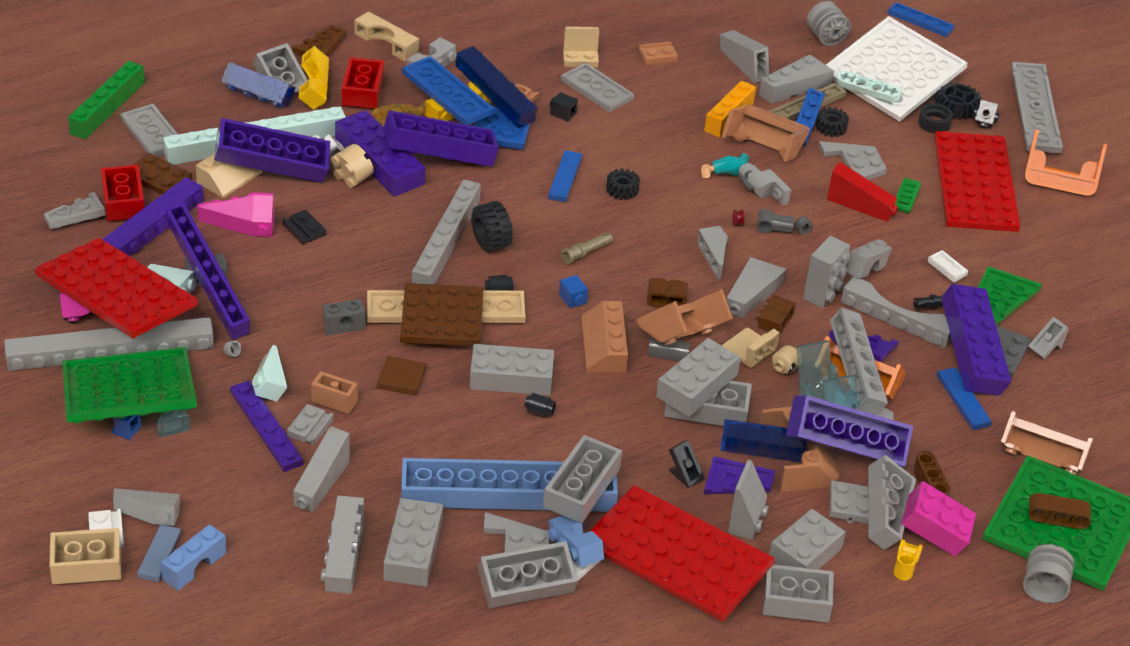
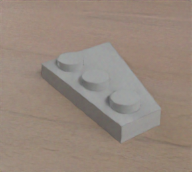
M92 192L84 200L78 198L70 206L62 205L44 213V218L50 229H57L65 225L78 224L81 221L98 219L101 216H105V208L95 192Z

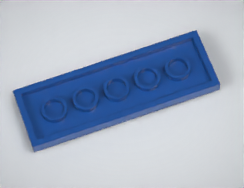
M431 56L402 67L403 75L462 124L469 125L494 114V107Z

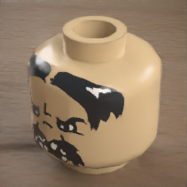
M788 345L783 346L772 356L774 369L784 375L791 374L802 362L799 350Z

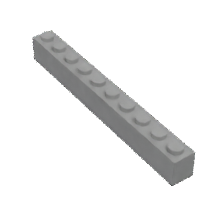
M210 317L164 322L133 339L117 328H107L5 340L8 371L62 365L64 360L180 347H186L187 351L214 348Z

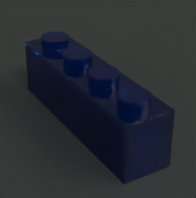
M228 62L221 82L227 84L226 88L233 91L240 89L242 94L249 97L254 94L257 96L256 99L263 102L270 100L272 105L279 108L282 105L289 107L296 87L231 62Z
M724 419L720 451L801 462L806 442L786 437L787 428Z

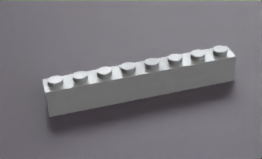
M468 180L462 181L412 271V283H436L471 219L472 209L478 206L480 202V183Z

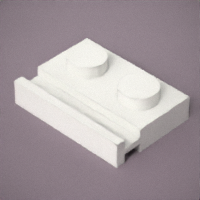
M117 509L116 512H111V510L88 512L90 530L119 528L121 547H124L121 509Z

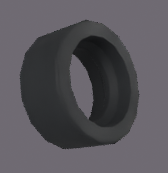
M929 103L921 108L918 123L923 130L935 133V131H948L951 126L953 113L942 104ZM931 116L939 117V118H941V119H943V120H935V119H931V118H929V117H931Z

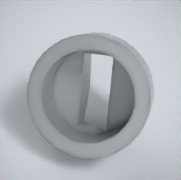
M228 341L224 345L223 351L229 357H237L241 353V345L238 341Z

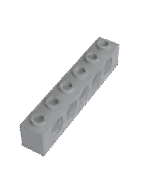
M841 307L830 319L853 400L857 410L877 415L888 402L861 314Z

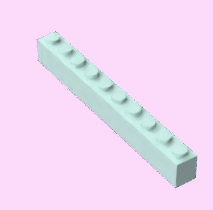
M340 106L245 123L310 137L318 135L320 138H325L328 134L335 136V121L343 119L345 114ZM218 128L163 137L164 155L167 162L175 165L208 158L215 153Z

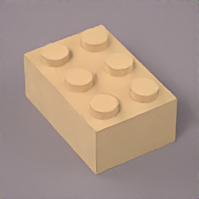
M119 528L51 533L50 573L52 584L121 580Z

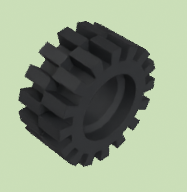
M828 107V109L823 108L817 115V131H820V134L825 133L824 136H843L847 132L849 116L842 109L837 110L836 107L834 109Z
M620 168V171L614 169V172L611 171L607 175L606 192L609 193V196H613L614 199H617V197H619V200L623 198L629 200V197L633 199L639 193V175L635 174L634 171L630 172V169H626V171H624V168Z

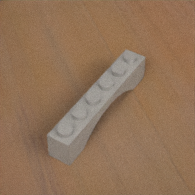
M855 276L843 288L841 303L942 348H946L952 340L946 316L943 314L918 313L898 307L882 297L871 283L858 279Z

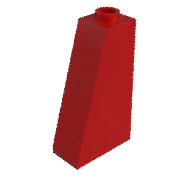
M838 162L831 174L827 196L828 201L886 222L889 221L891 216L896 215L898 206H896L897 197L845 164Z

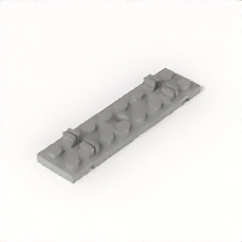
M1012 62L1011 72L1026 151H1030L1033 134L1036 129L1039 130L1035 145L1036 150L1062 153L1063 145L1060 139V130L1047 76L1046 64Z

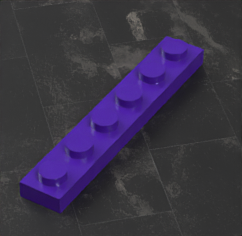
M250 381L231 386L230 393L283 472L302 466V457L261 397L256 396Z

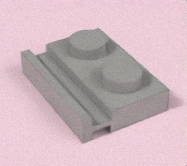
M307 404L287 429V436L305 443L308 441L314 446L334 420V414H327L325 410Z

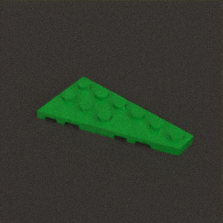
M988 266L978 288L987 290L997 326L1038 293L1042 288V284Z

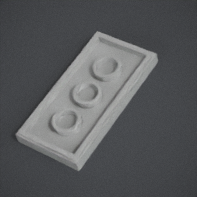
M586 62L561 75V81L609 113L634 99L632 92Z
M154 104L120 114L123 123L145 151L155 156L164 154L163 137L178 135Z

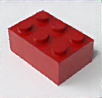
M349 58L342 85L343 106L377 109L384 81L385 60Z
M139 164L101 168L107 221L130 219L145 208Z

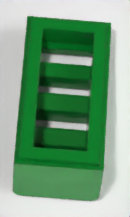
M909 178L903 179L896 196L898 211L910 213L919 194L921 182Z

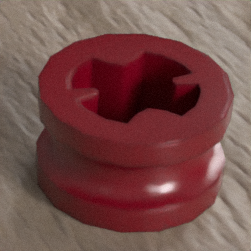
M733 210V226H737V224L740 226L744 225V210L739 212Z

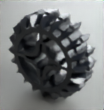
M951 82L949 85L945 84L940 90H937L935 95V103L948 107L953 113V118H958V120L961 118L964 120L973 118L975 108H979L982 99L980 93L976 92L975 88H971L970 85L966 86L964 83L959 84L958 82L956 84Z

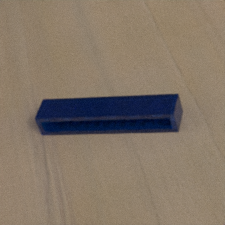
M472 46L457 52L455 66L514 125L521 128L536 120V105L515 87L480 51Z

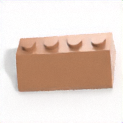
M602 301L581 315L586 373H626L628 350L622 301Z

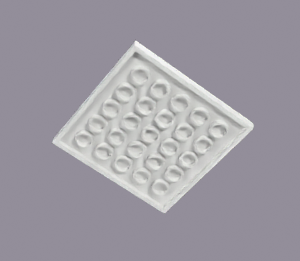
M888 16L826 64V66L834 70L833 81L836 83L839 72L849 71L899 87L901 89V98L898 102L894 103L852 90L849 91L900 122L935 94L937 90H940L942 86H945V84L966 69L967 62ZM857 83L858 86L865 85L864 83ZM876 87V88H873V90H875V91L881 90L880 88H877V87Z

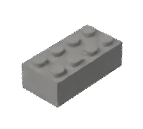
M707 338L658 379L656 397L689 417L738 375L741 357Z
M474 344L470 371V389L551 395L554 350Z
M730 381L689 417L666 403L664 417L745 429L752 384Z
M583 435L544 489L543 507L583 523L619 471L622 450Z
M400 498L384 560V581L428 586L443 523V504Z
M567 541L483 556L480 558L478 566L488 608L573 593L578 583Z

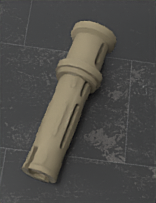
M606 232L584 243L577 242L570 248H563L560 252L561 258L565 264L569 265L573 263V260L583 259L589 252L611 244L613 236L611 233Z

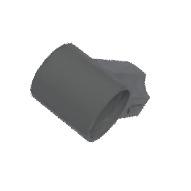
M762 209L758 213L756 227L761 233H769L772 230L792 233L794 217L776 215L769 209Z

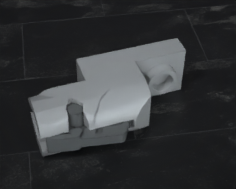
M751 163L743 164L739 168L738 178L748 190H753L760 198L774 196L782 205L789 204L791 189L771 169L761 172Z

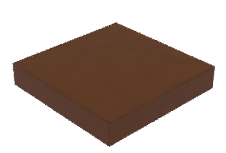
M387 356L377 381V388L417 395L426 370V363Z

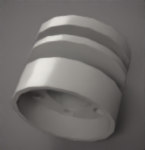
M831 1L820 2L807 15L806 22L808 27L824 45H836L842 42L850 32L851 24L849 19Z
M1044 544L1032 549L1028 556L1023 580L1025 592L1028 596L1040 602H1061L1067 598L1070 592L1071 577L1074 569L1073 557L1068 551L1055 545Z

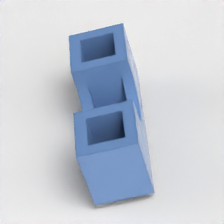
M563 515L549 520L550 529H548V536L550 540L555 543L567 541L572 561L579 567H584L604 559L602 540L593 531L583 534L582 523Z
M209 524L161 561L162 580L179 591L194 579V570L201 560L211 566L226 554L225 535Z

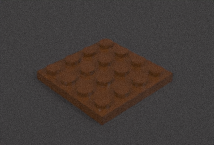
M405 283L400 342L461 346L480 344L483 287Z

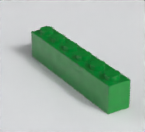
M127 61L69 115L70 135L86 140L145 83L143 65Z

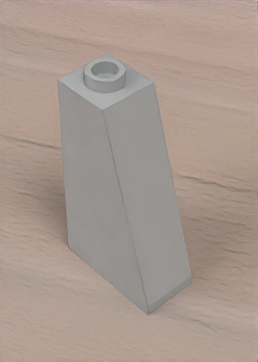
M735 30L720 34L721 51L752 82H761L762 78L769 75L767 46Z
M750 257L726 301L731 314L744 318L784 284L786 268Z
M330 426L293 491L294 506L312 513L315 511L350 463V433Z

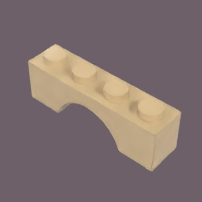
M369 11L354 20V34L367 41L382 39L392 44V55L403 61H407V59L419 52V38Z

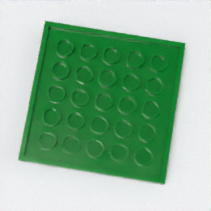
M186 347L62 361L67 423L77 424L87 420L102 421L112 417L145 416L154 412L168 413L171 410L187 411L197 408Z
M1027 455L987 526L982 540L1027 559L1030 551L1037 546L1045 544L1062 547L1074 559V569L1071 578L1104 591L1130 539V497ZM1035 493H1042L1086 501L1091 506V524L1085 529H1077L1033 521L1029 518V497Z

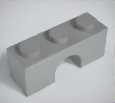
M440 37L429 44V56L445 67L456 59V45ZM418 52L407 59V65L429 56Z
M875 240L851 250L850 258L846 264L847 273L861 279L869 275L870 269L879 271L885 268L892 247L888 246L885 241Z

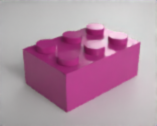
M922 481L908 495L901 525L955 557L970 542L976 513Z

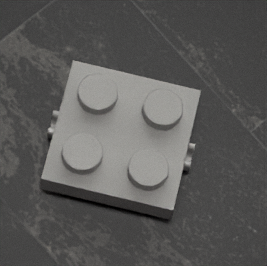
M831 480L829 486V517L845 519L847 523H854L856 521L868 524V487Z

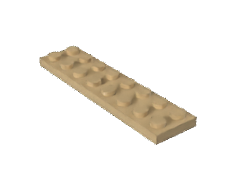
M367 290V323H401L404 290ZM483 291L482 323H525L524 291Z

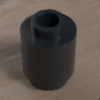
M488 276V280L484 282L485 291H513L514 288L512 276Z
M532 393L531 396L528 395L526 397L524 407L527 408L528 413L545 418L547 416L552 417L556 408V401H553L550 397Z

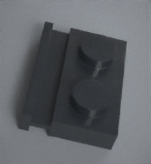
M306 209L291 215L289 219H282V225L302 245H305L307 241L312 242L326 236V229Z

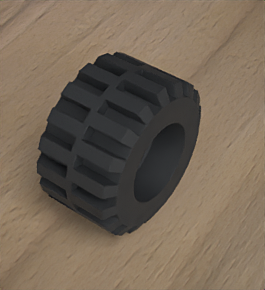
M493 201L475 206L472 209L471 222L475 238L480 247L485 252H491L510 246L513 238L512 224L508 212L502 203Z

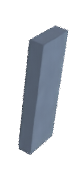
M165 525L159 526L137 572L139 579L160 582L162 577L161 561L174 552L182 534L180 528Z

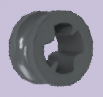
M802 216L796 220L794 228L799 234L805 235L812 230L813 223L808 217Z

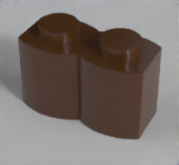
M650 278L647 291V305L664 307L675 301L678 306L686 304L688 283L681 280L667 281L663 278Z
M773 295L771 299L766 300L763 310L760 309L756 317L758 327L768 331L775 329L781 334L794 314L796 302Z

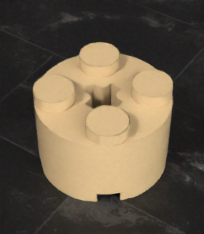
M352 144L331 157V162L335 169L333 172L334 176L338 180L343 179L349 188L355 187L373 173L372 162L370 159L366 160L364 157L366 153L361 147Z

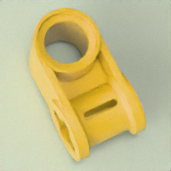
M904 539L901 540L893 570L896 578L900 580L912 578L923 545L916 546L905 542Z

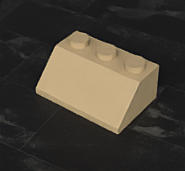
M214 154L196 165L197 183L221 198L227 197L263 173L262 170L214 161Z

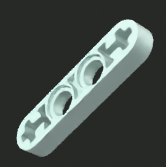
M842 71L837 75V84L842 88L892 103L898 102L901 98V89L895 85L849 71ZM857 83H864L865 85L858 86ZM876 87H877V88H880L881 90L875 91V90H873V88H876Z

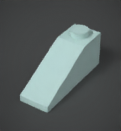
M273 345L263 358L252 384L256 396L276 402L287 389V384L277 346Z

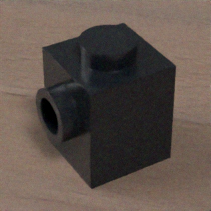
M559 92L550 100V115L569 122L577 114L578 99Z

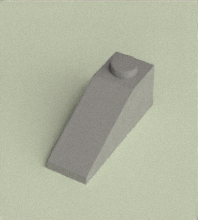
M720 226L699 229L697 241L717 280L721 279L725 247L728 243V236Z
M114 489V510L121 509V513L151 524L175 525L179 516L180 494Z

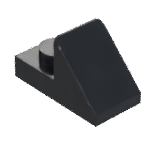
M689 440L682 441L668 449L675 466L668 470L686 487H690L705 478Z

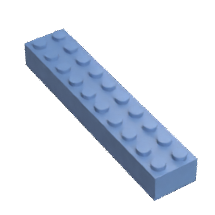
M403 458L401 498L443 504V508L549 510L543 507L544 489L564 462ZM617 474L591 511L608 512L617 504Z

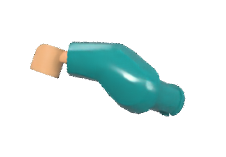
M742 153L738 158L726 156L712 161L713 166L705 164L701 167L702 177H711V171H715L716 174L729 173L738 176L739 168L749 162V156Z

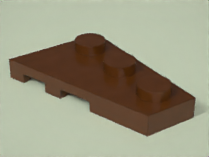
M330 25L317 32L316 36L312 39L306 38L303 40V44L292 46V52L303 55L315 46L328 56L346 36V29Z

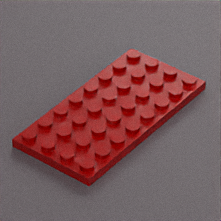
M935 131L934 140L946 227L1019 232L1020 221L1005 136Z
M101 238L93 239L87 244L76 247L74 250L34 268L36 276L132 339L198 305L196 297Z
M635 485L590 530L602 540L604 558L722 622L775 564L774 557Z

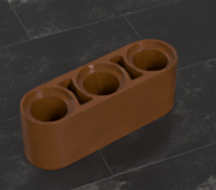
M927 450L920 451L917 454L913 469L919 484L924 481L948 496L950 486L935 455Z
M1035 493L1029 497V518L1036 522L1085 529L1091 524V506L1083 500Z

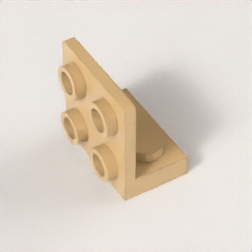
M565 27L564 67H578L585 62L592 67H598V27Z
M745 328L722 346L740 356V361L752 368L777 350L780 332L772 329L770 332L760 336L750 328Z

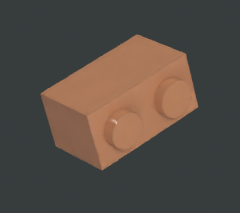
M320 371L311 384L312 402L349 414L358 402V383Z

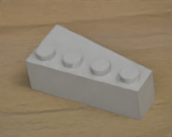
M809 54L762 78L759 96L772 104L790 99L792 95H804V92L808 91L809 88L819 90L821 87L832 84L834 70Z
M886 455L868 466V538L884 550L902 539L905 526L901 525L908 495L914 490L916 478Z
M337 496L335 515L331 523L332 533L328 538L329 552L325 553L324 559L326 569L322 568L321 582H325V591L352 594L364 530V498Z

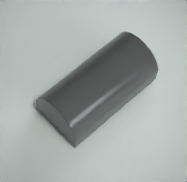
M651 337L648 356L681 361L689 354L690 342L676 340L677 342L665 346V343H659Z

